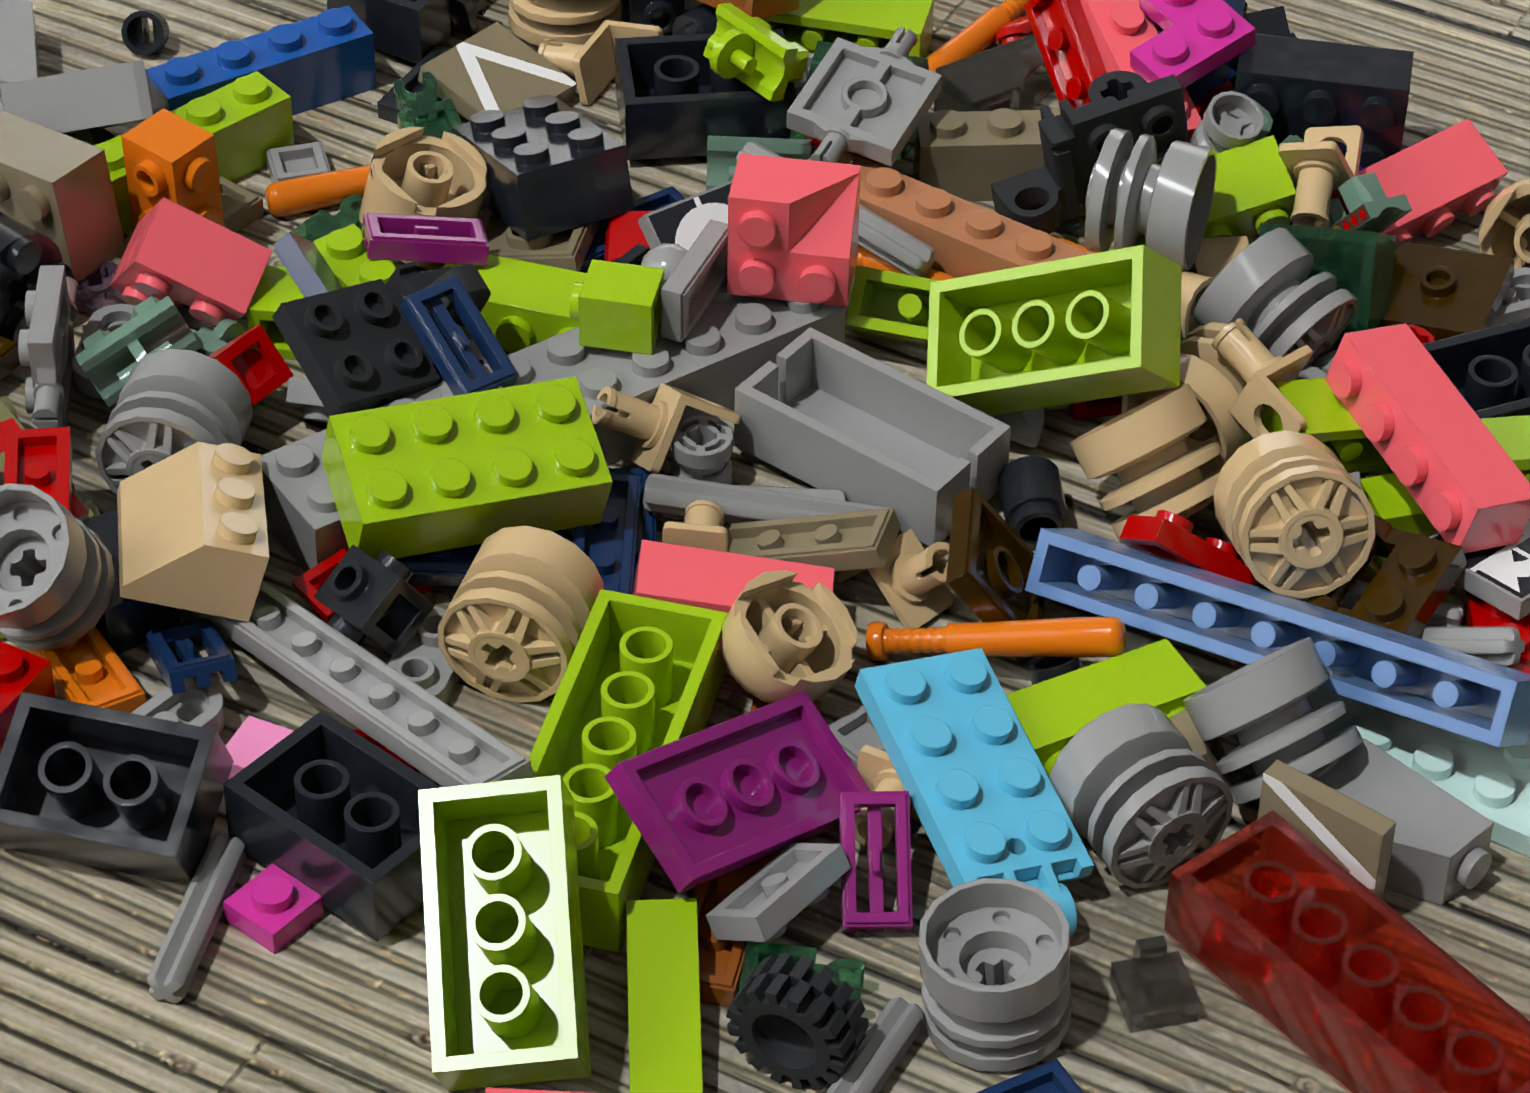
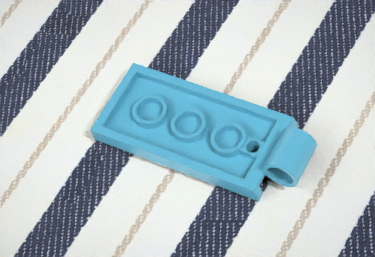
M982 648L860 669L854 687L905 791H909V799L952 886L955 887L982 878L1014 879L1038 887L1060 905L1069 923L1070 937H1072L1076 931L1077 913L1072 895L1062 883L1086 878L1088 875H1091L1094 864Z

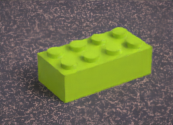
M1138 245L930 282L926 384L989 416L1180 387L1182 266L1145 245Z
M576 376L331 415L328 419L321 456L349 549L352 545H355L374 559L377 558L382 550L396 559L482 544L485 538L507 527L531 526L549 531H557L576 526L601 523L613 483Z
M561 775L418 790L432 1073L448 1091L591 1077L574 799Z

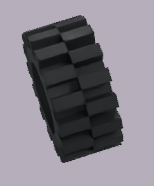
M780 954L777 960L771 955L763 959L760 965L756 966L727 1009L726 1017L731 1019L727 1024L728 1033L732 1036H740L734 1044L740 1054L751 1052L754 1055L750 1061L753 1067L760 1071L766 1065L773 1070L770 1079L781 1084L787 1076L791 1078L792 1088L804 1090L809 1082L813 1090H821L827 1083L832 1085L839 1079L865 1039V1032L869 1027L868 1018L861 1017L865 1007L861 999L849 1000L854 989L847 981L836 985L831 980L836 972L827 966H824L819 973L813 970V959L802 956L795 965L791 954Z

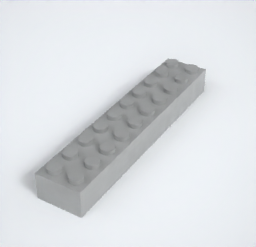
M726 279L687 337L682 342L661 337L660 329L652 355L579 345L578 326L507 356L519 374L515 386L576 376L590 417L594 405L613 412L619 411V409L606 405L607 403L596 399L605 386L615 388L616 391L652 404L661 382L734 411L735 388L768 361L776 364L777 354L808 328L811 327L844 343L846 308L844 306L727 294ZM488 363L482 365L487 375L493 372ZM443 381L382 407L454 395L446 382ZM686 405L680 421L691 416H716ZM593 424L607 465L632 455L638 441L637 438L605 426ZM326 429L261 455L267 528L306 572L344 548L347 552L349 550L321 459Z

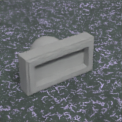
M710 219L689 250L679 244L662 243L649 250L643 256L641 266L664 269V285L661 288V337L682 342L727 279V223Z

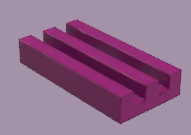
M383 213L363 214L361 233L364 238L365 248L367 249L368 259L487 265L489 243L482 220L475 218Z
M909 791L840 792V844L851 867L841 876L842 933H856V929H870V932H884V929H897V932H911L913 916ZM881 807H894L897 912H884ZM854 808H867L869 912H857Z

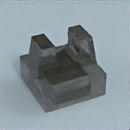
M1163 935L1136 940L1131 959L1111 962L1109 982L1130 1033L1198 1021L1199 998L1179 951L1167 953L1168 945Z

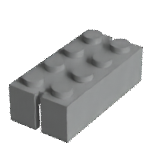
M811 327L777 354L776 364L768 361L735 388L734 412L742 417L739 425L734 423V446L818 489H840L844 492L845 501L894 508L901 525L899 531L905 532L912 528L918 540L928 546L939 541L942 542L950 535L954 496L973 487L988 501L999 491V474L1009 463L1010 425Z

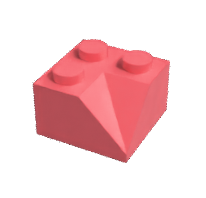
M739 153L728 196L727 294L848 307L858 258L861 165Z
M163 197L136 225L109 286L122 292V300L134 306L150 296L156 297L159 300L169 296L176 308L187 305L190 307L189 313L194 318L203 323L216 326L224 319L229 318L238 321L245 315L272 254V250Z

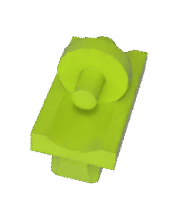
M731 3L718 4L715 13L717 17L716 31L708 39L703 56L709 59L711 69L722 78H737L769 101L783 100L787 84L802 80L809 58V51L798 43H789L771 30V25L759 17H751Z

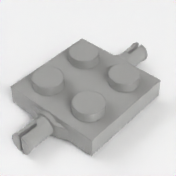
M905 27L897 28L885 48L863 47L837 37L787 111L788 129L822 141L815 153L812 154L810 160L836 163L843 152L849 151L892 167L941 92V74L916 66L906 58L918 41L916 34L911 29H908L905 34Z
M40 265L36 290H27L25 296V319L27 327H30V329H20L19 362L21 366H30L32 376L27 377L25 383L26 411L28 414H32V423L38 428L67 427L74 381L72 360L76 352L73 321L77 316L75 302L79 288H77L78 283L74 279L66 277L65 265Z

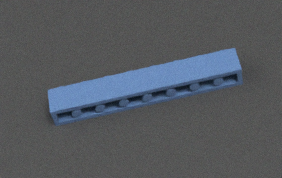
M1041 528L1025 591L1103 617H1117L1124 624L1245 664H1250L1301 639L1311 637L1330 674L1329 679L1320 689L1498 748L1528 744L1530 737V674L1288 596L1275 594L1260 587L1076 528Z

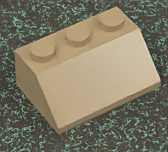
M198 441L120 481L117 490L120 597L249 622L270 558L261 454L249 452L244 447L236 444L223 443L214 445Z

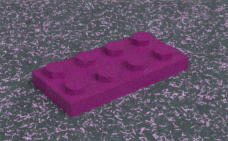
M805 691L621 761L605 776V779L678 893L783 850L790 843H799L839 826L840 792L871 791ZM854 808V815L858 813L861 808Z

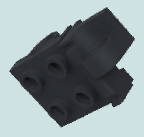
M1113 71L1099 76L1091 83L1088 89L1089 104L1073 109L1067 99L1059 101L1060 114L1054 116L1048 106L1040 108L1041 120L1038 121L1045 166L991 184L995 212L1036 230L1044 231L1047 234L1052 233L1057 228L1063 233L1081 228L1079 203H1081L1085 210L1091 173L1098 160L1104 141L1112 129L1119 128L1131 131L1134 146L1141 135H1153L1157 144V164L1160 165L1172 142L1178 140L1189 143L1183 87L1175 75L1172 74L1146 83L1136 73Z
M411 262L397 266L386 284L383 283L382 279L280 304L272 318L329 416L379 408L445 381L406 319L400 306L405 296L458 276L481 313L490 298L491 292L473 264H465L453 269L448 266L418 274L416 263ZM446 296L440 298L455 323L460 325V327L464 326Z

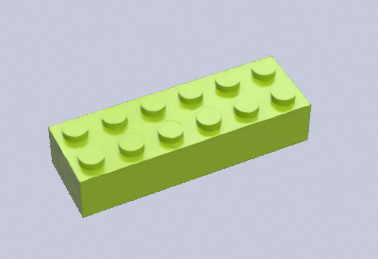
M600 589L528 758L531 761L533 778L561 775L574 799L583 945L620 952L627 933L626 900L640 899L656 858L605 779V776L621 761L689 736L706 727L727 672L722 645V625L728 615L727 612Z

